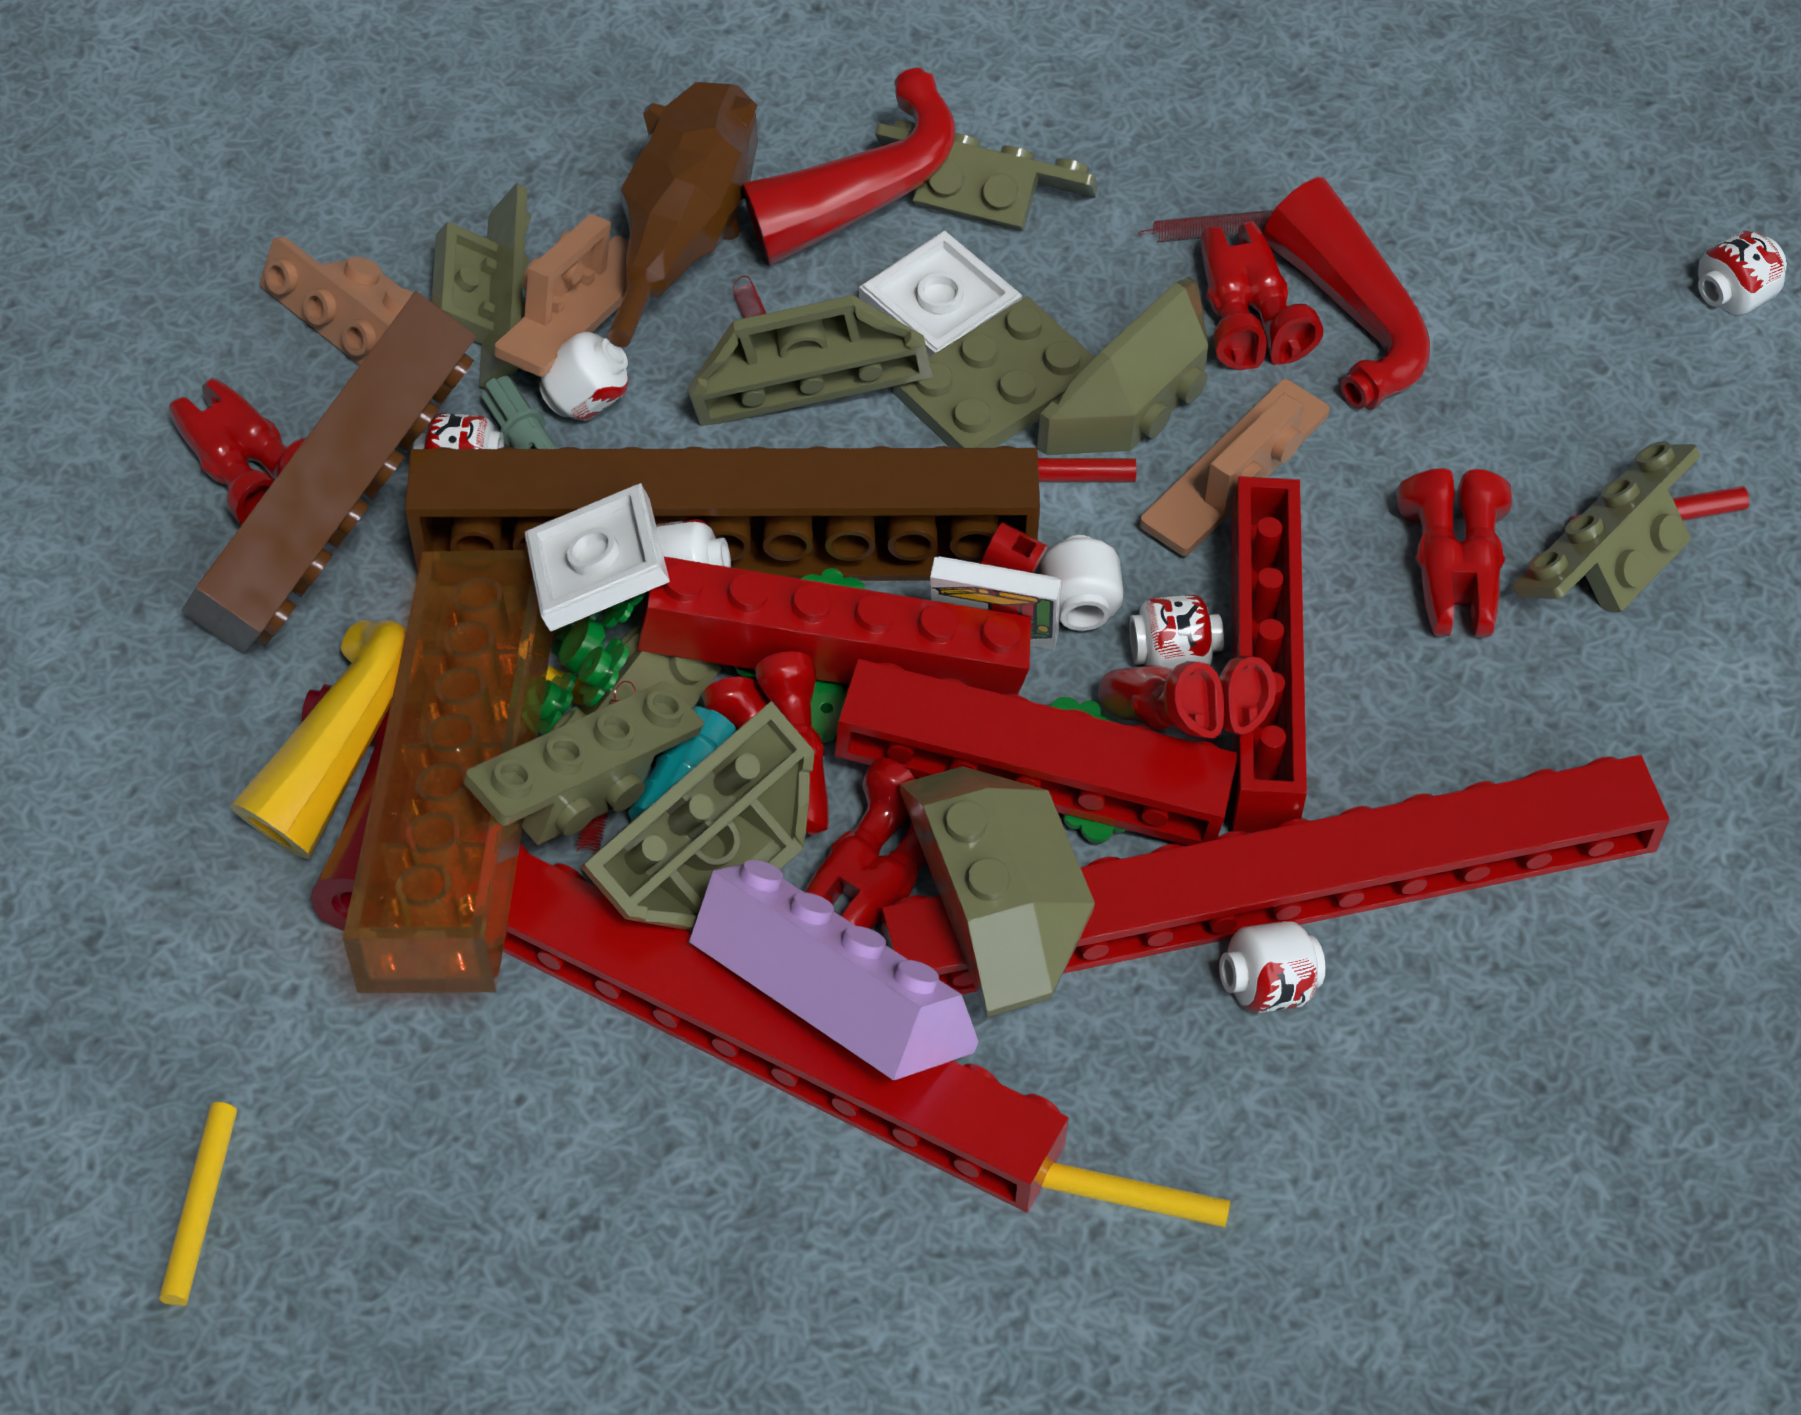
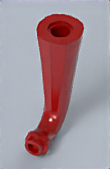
M911 68L899 74L894 81L895 95L899 108L912 116L916 121L914 130L905 139L800 171L742 184L748 214L768 266L831 236L894 202L925 183L943 166L952 150L956 128L950 109L937 91L933 74L926 72L922 68Z
M1316 177L1303 183L1276 206L1269 217L1263 235L1274 251L1309 277L1383 346L1385 350V357L1379 361H1358L1350 368L1347 377L1341 381L1342 394L1352 407L1356 409L1365 407L1367 410H1374L1386 398L1408 389L1423 375L1430 356L1429 333L1421 313L1406 289L1324 177Z

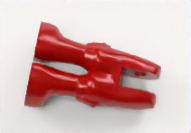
M1253 221L1242 223L1238 230V245L1229 246L1222 228L1217 226L1206 228L1201 236L1203 267L1208 284L1206 298L1213 312L1221 318L1213 333V345L1217 358L1227 367L1240 371L1259 368L1265 358L1266 346L1274 365L1294 363L1308 355L1319 345L1323 337L1322 322L1317 312L1307 304L1287 305L1288 283L1281 275L1269 243L1259 227ZM1248 305L1259 312L1263 327L1260 320L1249 313Z
M211 378L202 385V392L209 408L201 412L189 399L179 397L170 403L169 414L185 442L199 458L202 471L206 472L215 481L229 487L226 497L227 507L235 519L242 525L306 438L293 441L286 447L282 443L281 435L273 422L264 418L234 389L216 378ZM247 460L262 464L268 473L252 469L248 465Z
M1439 468L1414 474L1399 484L1397 488V507L1404 519L1421 523L1423 534L1418 544L1415 560L1421 569L1423 597L1430 628L1434 636H1450L1453 627L1454 605L1471 606L1470 614L1473 636L1481 638L1490 637L1494 633L1497 620L1500 569L1505 562L1502 543L1495 533V524L1509 514L1512 506L1511 484L1502 476L1488 470L1473 469L1466 471L1462 475L1457 489V499L1460 513L1464 517L1465 536L1463 542H1460L1456 539L1453 532L1455 491L1454 474L1452 471Z
M778 652L758 662L755 668L757 681L745 677H729L711 683L702 693L706 709L714 710L726 717L738 730L771 701L815 751L813 771L810 772L806 833L817 835L829 829V803L823 766L824 746L820 735L812 727L811 702L816 685L815 665L813 659L803 652Z
M1239 656L1227 663L1220 677L1209 664L1186 661L1176 665L1174 669L1163 666H1143L1141 668L1111 670L1102 677L1098 696L1104 711L1115 718L1135 720L1156 730H1163L1173 726L1191 736L1214 739L1221 734L1222 728L1233 734L1244 735L1253 731L1262 723L1275 702L1276 682L1270 666L1262 658Z
M880 757L874 760L867 769L862 785L868 802V809L854 830L845 832L831 844L829 855L818 868L804 891L805 893L821 896L832 905L835 904L842 893H845L853 900L841 917L855 926L873 929L882 919V907L894 905L899 900L911 895L918 872L927 863L913 824H911L909 831L894 851L887 855L879 856L882 846L910 819L900 793V783L916 779L908 769L890 758Z

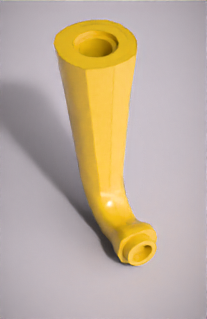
M369 619L359 620L348 628L342 639L340 649L343 655L351 662V665L280 750L230 804L231 809L249 825L274 843L301 858L311 859L342 795L407 674L412 655V637L403 625L393 620L378 622Z

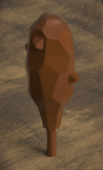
M695 82L668 105L663 106L651 103L643 112L648 131L644 149L639 154L621 188V201L630 231L626 258L628 289L607 335L608 340L614 346L627 347L630 344L649 298H659L694 261L713 252L721 239L733 240L739 235L740 227L737 212L745 202L742 184L751 180L758 144L755 113L758 105L738 85Z

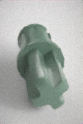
M505 375L498 379L493 377L486 382L482 398L501 426L500 432L503 433L504 444L516 449H557L544 429V416L540 411L531 409L512 378Z

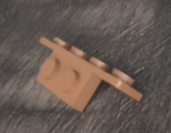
M589 214L574 229L565 231L558 242L542 257H537L531 261L523 277V289L526 291L525 317L495 343V357L537 376H546L550 372L558 356L557 352L564 342L583 331L592 333L620 307L628 289L626 258L629 240L621 236H614L609 241L610 221L594 214Z
M277 237L272 240L260 280V286L358 365H361L413 294L412 291L401 288L381 272V268L369 259L350 257L344 261L320 264L286 237Z
M1281 380L1141 516V529L1180 555L1188 556L1232 513L1238 476L1267 478L1282 463L1287 462L1297 451L1298 447L1328 418L1329 405L1290 380Z

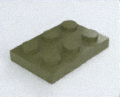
M1027 296L930 356L929 361L933 378L893 386L892 393L947 446L952 448H996L1038 421L1040 413L1053 400L1056 401L1066 391L1070 382L1095 357Z

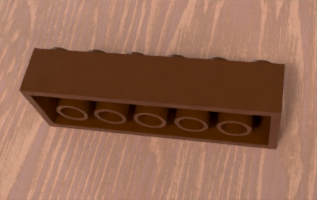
M415 291L195 587L181 611L242 654L248 650L254 641L266 647L297 606L288 600L287 596L292 591L299 597H302L333 555L323 548L324 545L328 542L337 549L369 507L359 497L362 494L371 500L375 497L405 457L395 448L398 446L407 452L440 409L430 401L431 398L441 405L470 368L474 359L465 354V352L477 336Z

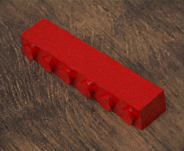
M1238 476L1231 517L1232 659L1239 656L1262 658L1270 666L1275 676L1276 695L1275 702L1266 719L1253 731L1244 735L1232 733V752L1238 753L1232 780L1233 831L1258 832L1277 828L1282 823L1292 819L1302 818L1307 796L1300 479Z
M664 556L670 582L649 590L644 595L637 651L755 669L759 661L778 652H803L808 654L814 661L816 679L849 685L858 659L874 663L887 662L898 665L906 671L939 679L953 678L965 683L967 686L999 694L1010 693L1018 695L1030 669L1031 617Z
M862 659L857 660L839 718L835 757L871 765L874 760L880 757L890 758L903 765L913 776L919 778L962 766L1049 790L1058 813L1185 845L1213 841L1219 836L1238 753L1220 749L1210 742L1188 741L1156 733L1154 730L1142 725L1127 726L1095 718L1081 710H1063L1031 702L1017 694H999L967 686L957 679H939L906 671L892 663H874Z

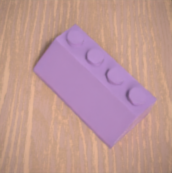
M748 860L744 864L712 872L689 941L691 944L892 1080H897L975 1053L979 1041L962 994L940 981L938 973L933 968L918 961L908 960L886 946V940L879 933L869 928L855 926L834 912V906L828 900L821 896L801 891L783 879L781 870L772 864L759 860Z

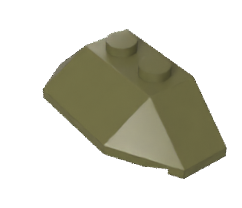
M1190 277L1175 282L1112 340L1070 382L1066 391L1056 401L1053 400L1040 413L1037 446L1039 451L1045 455L1131 451L1145 436L1150 438L1156 437L1166 426L1171 412L1182 401L1191 403L1199 396L1208 378L1207 373L1204 372L1208 341L1198 282Z
M850 295L732 321L688 388L700 426L929 379L933 378L924 335L857 297Z
M771 701L610 839L581 866V869L625 919L693 931L714 870L744 864L748 860L764 861L781 870L804 849L809 807L810 772L813 771L815 751Z
M963 766L900 783V793L986 1018L1051 999L1060 982V977L1091 917L1095 902L1049 790Z

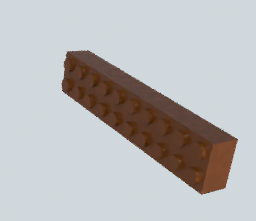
M754 446L749 448L714 449L702 447H687L684 449H642L639 447H625L622 449H579L575 447H563L560 449H516L512 447L498 449H453L440 447L436 449H411L405 512L419 582H534L525 537L527 530L640 483L650 499L656 524L701 519L710 526L716 539L725 538L729 547L732 568L798 579L810 574L821 576L826 569L834 568L843 574V578L853 577L860 581H930L935 557L938 558L940 556L981 564L985 552L1002 522L1038 540L1040 491L1037 448H1015L1011 446H999L996 448H952L949 446L934 448H890L886 446L872 448H827L822 446L811 448H764Z

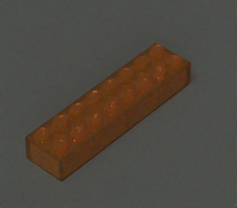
M528 550L422 552L343 934V942L357 993H478L497 991L522 834L521 826L524 818L506 826L500 825L465 786L463 780L468 769L537 738L554 630L550 631L541 617Z

